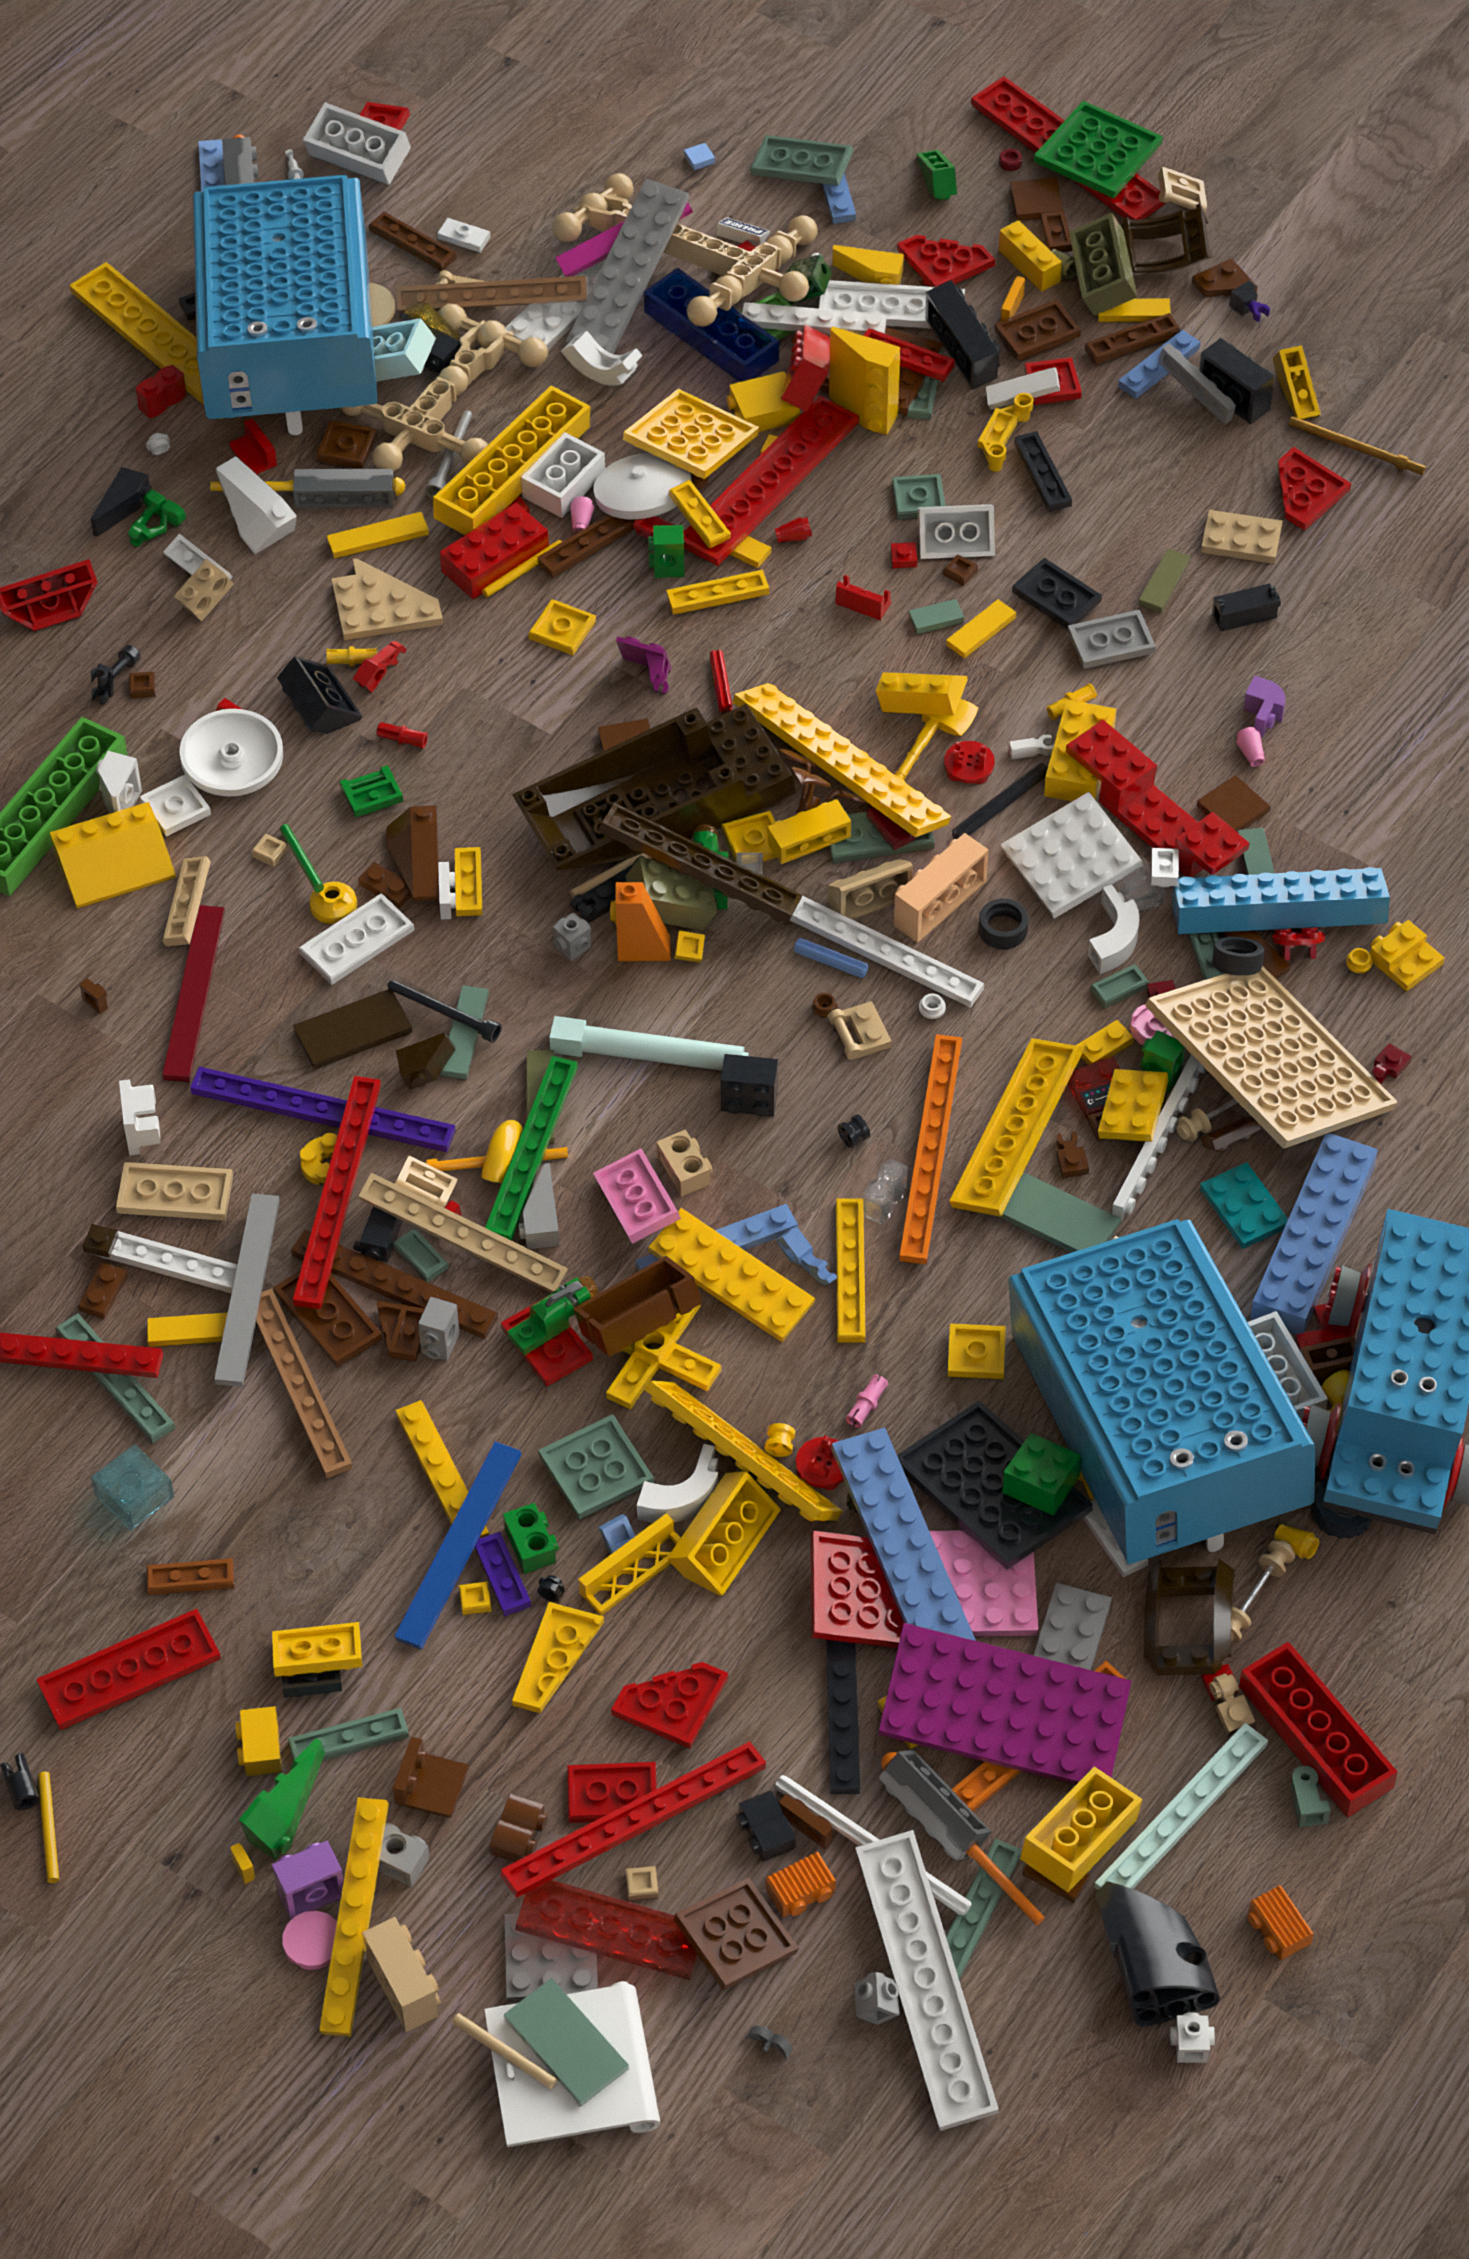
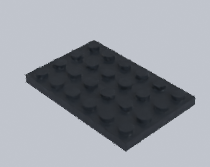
M977 1401L899 1453L897 1457L905 1475L1008 1570L1092 1512L1093 1504L1073 1486L1055 1514L1050 1515L1002 1493L1004 1471L1024 1441L983 1403Z

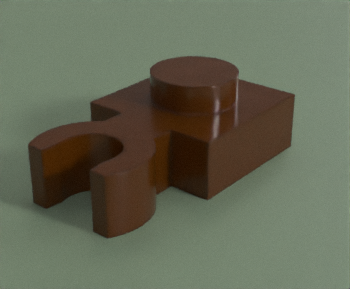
M1075 1131L1071 1132V1141L1068 1142L1062 1139L1061 1134H1057L1056 1144L1060 1150H1057L1056 1157L1062 1178L1089 1174V1165L1084 1146L1076 1147L1078 1137Z

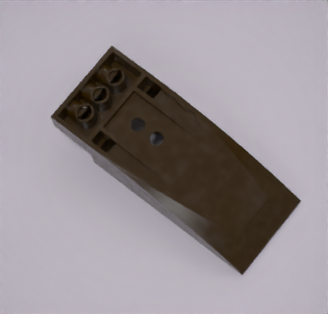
M744 704L709 722H706L696 707L513 793L512 796L555 869L563 870L615 862L642 854V852L632 851L628 845L620 841L608 839L603 833L598 831L614 803L691 840L696 832L715 831L722 828L721 824L747 817L795 794V787L791 772L748 705ZM700 780H708L710 782L709 788L705 790L697 789L696 784ZM677 791H685L687 793L686 799L682 801L675 800L673 795Z

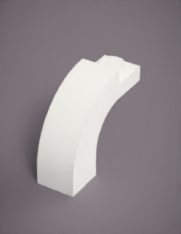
M588 331L575 336L561 350L566 359L578 371L600 384L609 386L622 384L636 370L635 368L638 366L636 362L642 357L637 348L623 355L611 354L604 350Z
M1112 884L1102 888L1101 904L1115 926L1109 932L1089 940L1088 957L1099 974L1111 971L1123 964L1133 953L1138 938L1139 912L1134 899L1125 902L1123 895L1120 892L1117 893Z
M703 1444L696 1469L685 1482L673 1486H664L644 1481L637 1503V1520L654 1523L667 1513L675 1523L698 1514L718 1485V1473L716 1471L719 1459L715 1458L714 1446Z

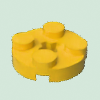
M326 1133L322 1137L313 1139L300 1151L302 1173L313 1184L325 1183L330 1164L327 1162L322 1164L321 1162L324 1158H332L337 1140V1135L334 1133Z

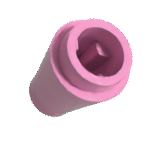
M576 497L570 504L572 532L574 534L589 526L594 512L593 502L587 497Z
M1248 727L1239 731L1236 735V744L1251 767L1262 765L1265 759L1260 732L1256 731L1254 727Z

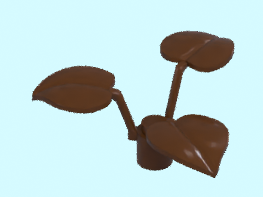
M777 749L780 756L783 755L791 760L800 762L806 769L805 771L800 768L791 767V772L799 785H803L802 797L796 814L821 805V798L812 795L815 784L829 788L831 784L816 775L810 774L811 766L817 768L818 765L802 754L786 749ZM841 788L834 790L823 802H831L834 797H846L865 803L870 808L873 807L853 791Z

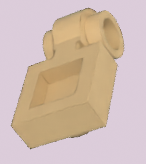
M1222 1674L1213 1678V1682L1209 1683V1687L1215 1699L1220 1698L1223 1700V1703L1218 1704L1215 1709L1226 1733L1229 1734L1239 1730L1244 1723L1247 1725L1253 1724L1255 1719L1244 1694L1234 1698V1692L1238 1691V1684L1232 1674Z

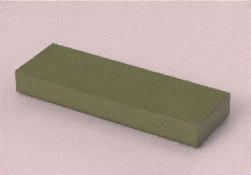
M1168 548L1139 599V606L1162 613L1187 569L1191 556Z

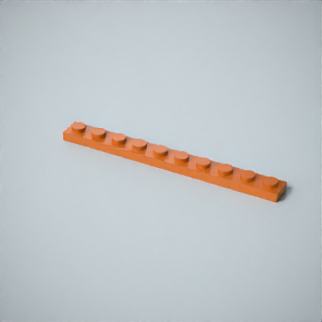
M936 1034L900 1250L899 1261L927 1265L961 1054L962 1037Z

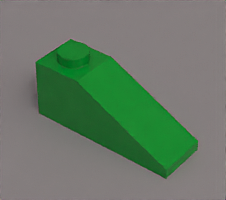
M938 149L916 153L930 194L938 200H947L951 198V195H957L955 167Z

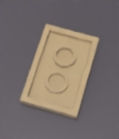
M1209 510L1201 553L1275 564L1283 521Z

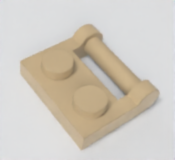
M1165 167L1160 169L1158 172L1161 191L1159 201L1164 203L1171 202L1191 210L1196 208V204L1201 203L1204 212L1206 211L1207 202L1203 181Z
M872 1001L845 1010L835 1009L827 1016L830 1024L835 1026L845 1046V1055L849 1060L892 1047V1041ZM845 1022H851L861 1044L854 1043Z
M408 1156L395 1184L444 1208L458 1179Z

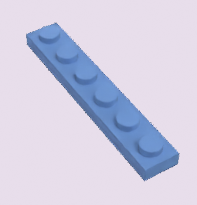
M787 1204L715 1231L743 1250H747L779 1238L789 1229L798 1227V1224ZM650 1254L637 1259L636 1267L639 1271L659 1259Z

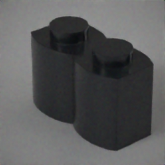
M771 1790L738 1803L739 1813L736 1814V1819L741 1830H747L751 1836L748 1838V1842L754 1855L759 1854L761 1859L765 1861L796 1848L794 1832Z

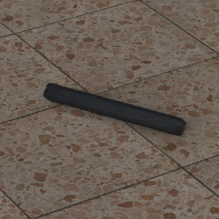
M1042 762L1038 763L953 828L952 837L958 839L964 833L971 835L1044 779L1048 766H1045Z

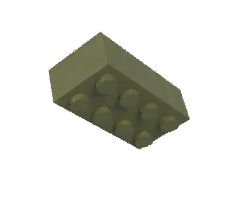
M1113 213L1069 232L1082 299L1094 316L1137 298L1124 231Z

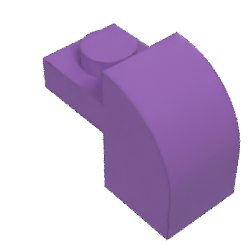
M1254 676L1245 693L1243 710L1257 714L1254 728L1263 737L1267 728L1272 729L1275 720L1282 722L1285 694L1276 683Z

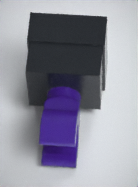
M1250 280L1231 291L1229 306L1241 316L1251 311L1253 319L1260 322L1261 313L1267 317L1270 313L1269 306L1257 302L1258 294L1255 292V285Z

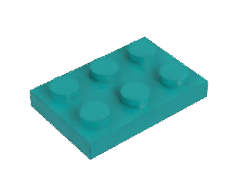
M1247 1162L1200 1183V1191L1242 1249L1284 1230L1288 1221L1287 1216Z

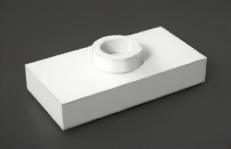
M447 218L437 233L439 240L476 252H481L490 239V231Z

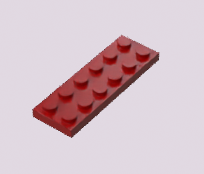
M196 1608L41 1676L36 1681L59 1730H63L221 1660V1655Z

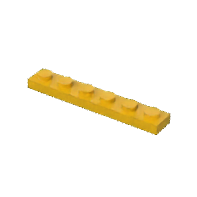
M422 1400L397 1409L396 1416L452 1525L468 1494V1490ZM486 1526L483 1529L479 1539L489 1536V1531Z

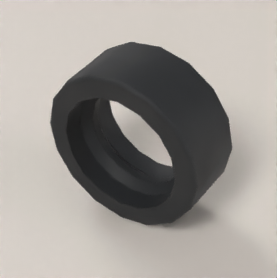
M999 898L983 906L979 913L978 932L981 939L987 945L996 949H1010L1021 944L1026 938L1028 914L1019 902ZM997 916H1008L1015 919L1019 923V927L1012 931L999 932L992 929L988 925V921Z
M1221 938L1214 944L1212 964L1216 969L1227 974L1245 976L1256 974L1262 969L1264 948L1257 941L1248 938Z

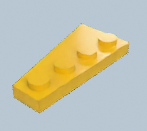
M549 1602L514 1694L513 1706L541 1713L604 1624V1617Z

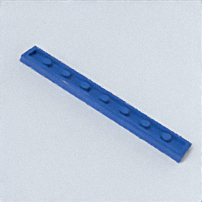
M496 1441L494 1442L394 1636L397 1641L420 1650L423 1649L522 1455L520 1450Z

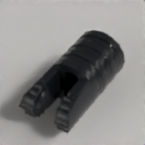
M23 1753L15 1755L18 1772L14 1773L12 1767L7 1762L0 1764L14 1808L17 1810H27L37 1805L40 1797L26 1757Z

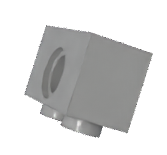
M430 1297L418 1323L421 1352L431 1359L448 1361L460 1335L457 1304Z
M386 1823L378 1871L412 1887L430 1859L428 1845L420 1837L414 1835L410 1837L402 1833L395 1825ZM392 1849L402 1850L398 1854L389 1853Z

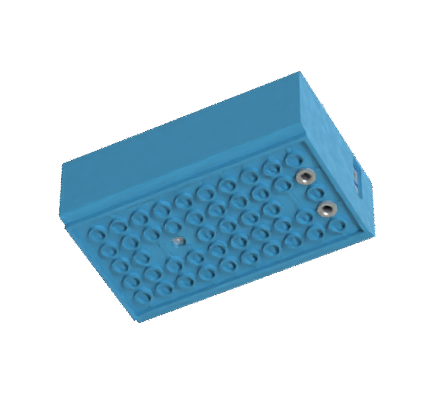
M347 175L212 186L204 187V191L195 192L193 194L197 359L206 417L208 419L286 412L288 432L291 435H299L303 430L301 411L376 404L377 386L367 240L359 179H347Z
M1179 1219L1163 1223L1022 1268L1021 1273L1009 1277L1012 1336L1069 1449L1081 1455L1080 1471L1128 1564L1205 1540L1208 1551L1215 1552L1224 1545V1533L1308 1506L1314 1502L1315 1445L1191 1220L1180 1222Z

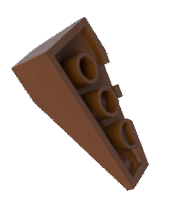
M437 805L412 806L386 827L387 850L392 854L395 865L400 870L413 901L439 900Z

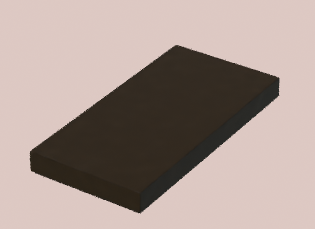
M389 989L293 1025L294 1032L314 1070L413 1032L412 1026L394 992Z

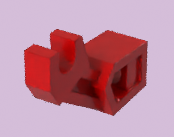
M397 641L390 642L372 658H365L352 679L359 686L373 693L385 676L387 666L397 665L399 662L397 660L398 654L400 652L405 654L407 649Z

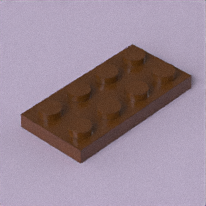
M300 1271L273 1287L274 1294L336 1367H339L383 1339L381 1331L332 1274L329 1277L321 1310L294 1306L293 1297Z

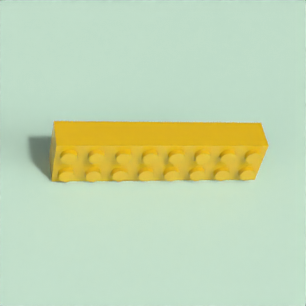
M550 386L433 497L434 519L466 535L505 510L522 493L521 477L564 433L578 439L590 428V406Z

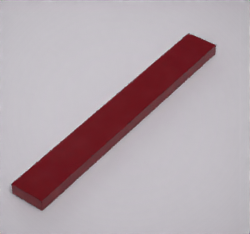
M199 905L165 1060L163 1080L190 1082L225 917V907Z

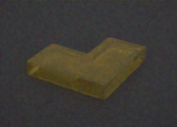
M428 303L408 306L404 313L415 319L421 318L425 324L456 340L461 336Z

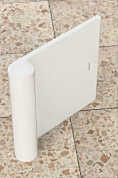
M617 1982L611 1985V1987L566 1994L629 2064L628 2071L582 2106L578 2104L558 2080L554 2088L550 2090L491 2050L507 2147L629 2125L630 2130L635 2133L653 2131L660 2126V2117L639 2003L634 1986L629 1985L627 1982ZM518 2003L485 2009L488 2033L554 2076L504 2019V2014Z

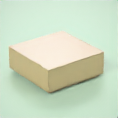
M265 834L251 851L252 857L274 867L288 850V845Z
M656 1866L626 1869L629 1901L658 1898Z

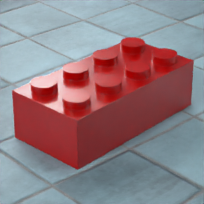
M516 502L441 550V572L473 600L483 594L482 589L548 547V530Z

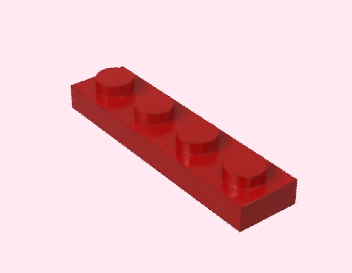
M868 328L863 335L900 347V366L944 382L955 366V359Z

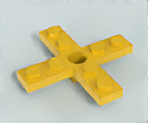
M700 1305L693 1308L689 1313L683 1315L676 1314L677 1318L668 1325L660 1327L646 1335L644 1339L624 1348L622 1351L630 1354L631 1357L607 1390L606 1398L631 1410L658 1369L664 1370L708 1392L721 1372V1365L676 1343L699 1310ZM649 1343L662 1345V1347L655 1350L648 1349L645 1346Z

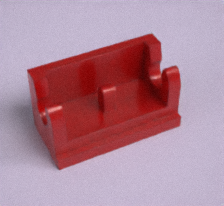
M843 575V583L839 581L836 585L835 604L881 621L891 605V593L888 590H884V596L854 586L850 584V577Z

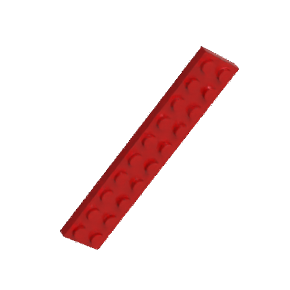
M1005 76L971 97V105L1035 153L1065 121ZM1137 173L1114 199L1076 182L1123 218L1128 217L1129 220H1144L1167 204L1159 201L1161 191Z
M819 395L811 403L807 412L803 411L710 505L731 533L730 539L709 549L696 530L690 525L683 532L684 549L719 566L859 423V415Z

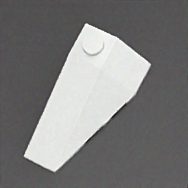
M236 456L216 468L224 495L227 497L230 505V511L238 526L239 535L254 554L259 553L295 530L297 515L281 496Z

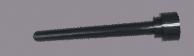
M390 980L387 984L389 990L477 1030L482 1035V1039L490 1043H494L501 1033L502 1024L492 1019L481 1021L395 980Z

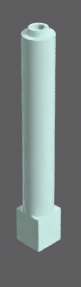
M554 1016L550 1033V1050H554L555 1054L582 1057L583 1052L722 1071L724 1054L749 1056V1053L744 1052V1047L586 1026V1020Z

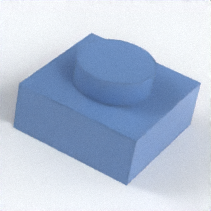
M623 1514L598 1527L611 1554L635 1537L627 1516Z

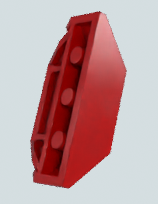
M90 559L0 587V609L2 614L32 631L82 616L98 583Z

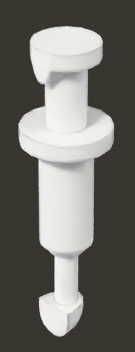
M291 149L287 150L285 153L289 158V180L303 179V171L298 168L297 161L293 159V151Z

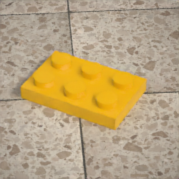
M1115 1069L1098 1129L1099 1138L1152 1142L1169 1080L1167 1072Z
M359 1622L272 1631L275 1677L363 1667Z

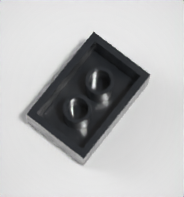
M1222 338L1201 352L1199 371L1208 380L1212 381L1225 396H1228L1236 405L1235 414L1249 424H1252L1271 410L1275 376L1269 370L1264 369L1253 361L1251 357L1246 356L1236 349L1234 345L1229 344Z

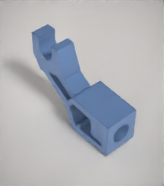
M797 1226L789 1229L775 1240L790 1262L800 1265L820 1284L827 1285L837 1278L835 1273L831 1274L827 1271L825 1266L828 1263L825 1260L813 1256L812 1246Z

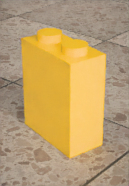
M785 371L729 385V395L726 396L729 409H733L734 416L759 427V432L792 424L800 415L799 408L781 400L786 378Z

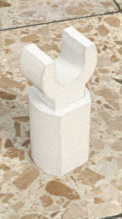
M1047 734L1039 739L1030 738L1009 741L1008 749L1011 760L1034 757L1037 754L1051 756L1054 745L1046 746V744H1051L1052 736Z

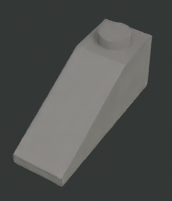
M550 1163L543 1165L523 1210L524 1223H518L520 1239L526 1240L527 1249L560 1246Z

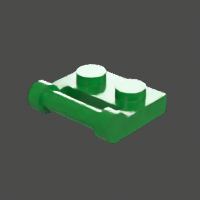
M388 765L380 767L379 771L349 781L347 779L339 781L341 792L345 795L355 818L404 802L403 794Z

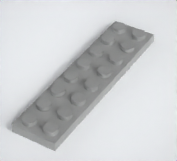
M645 179L576 319L566 344L575 336L588 331L604 350L614 354L690 198L687 192Z

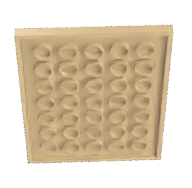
M1263 966L1261 971L1256 974L1245 976L1226 973L1148 998L1145 1005L1155 1018L1178 1039L1189 1053L1210 1072L1223 1088L1240 1103L1283 1149L1392 1111L1398 1103Z

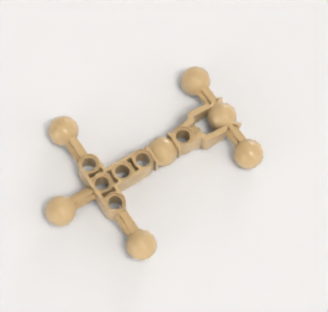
M447 304L437 314V323L440 329L448 334H456L461 330L467 333L460 339L461 348L456 353L455 360H451L450 366L441 371L439 377L430 383L411 407L397 402H389L384 406L374 404L340 407V410L347 416H358L364 413L383 421L385 432L395 436L391 443H382L374 449L372 462L376 469H393V472L398 470L403 461L402 451L409 443L431 452H439L447 448L459 453L463 463L468 465L488 446V443L481 438H471L464 441L445 433L444 424L440 420L450 410L452 402L457 400L456 396L462 394L467 389V386L471 384V381L475 380L485 369L490 370L494 368L504 354V348L518 353L521 363L527 367L536 368L547 359L548 348L545 342L536 337H529L522 341L515 338L513 332H507L504 325L498 321L489 320L485 322L483 320L478 323L467 318L464 309L459 305ZM478 342L480 343V346L483 347L479 350H473L478 344Z

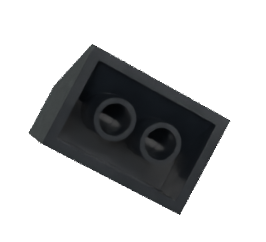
M294 656L277 677L282 685V691L293 702V708L300 713L305 721V726L313 732L318 731L329 734L360 721L363 717L328 665Z

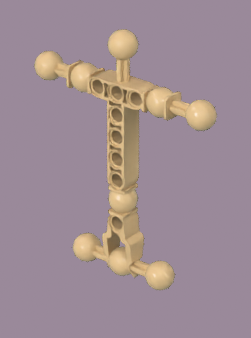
M616 173L611 175L605 182L604 192L601 194L589 193L584 195L578 207L574 208V214L564 212L554 219L552 224L554 236L562 242L569 243L575 241L580 236L582 224L588 222L590 226L603 233L625 221L632 207L628 201L634 191L631 179L625 174ZM801 215L795 217L790 222L788 234L777 231L775 236L770 237L762 245L749 252L677 224L663 252L723 276L710 285L709 297L698 296L690 301L687 307L689 320L694 325L700 327L712 324L717 316L718 307L729 310L731 305L736 304L744 296L749 295L763 282L778 287L781 295L788 301L796 302L802 300L809 290L807 278L797 271H791L783 275L775 272V270H778L780 265L787 263L790 258L795 257L796 244L805 246L812 243L818 231L813 219L809 216Z

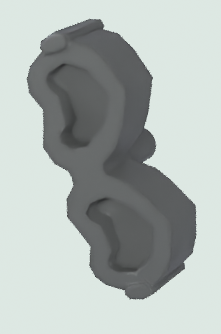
M752 2026L745 2037L746 2039L751 2038L764 2042L765 2045L762 2050L766 2053L772 2045L786 2059L793 2050V2047L783 2036L772 2033L764 2026Z

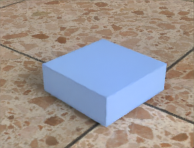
M706 143L684 149V156L693 170L715 164V157Z

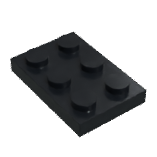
M1043 558L1012 585V593L1067 629L1068 625L1077 624L1102 602V595L1046 558Z

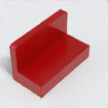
M253 418L244 421L245 436L229 442L230 449L256 475L277 466L276 452L273 445Z

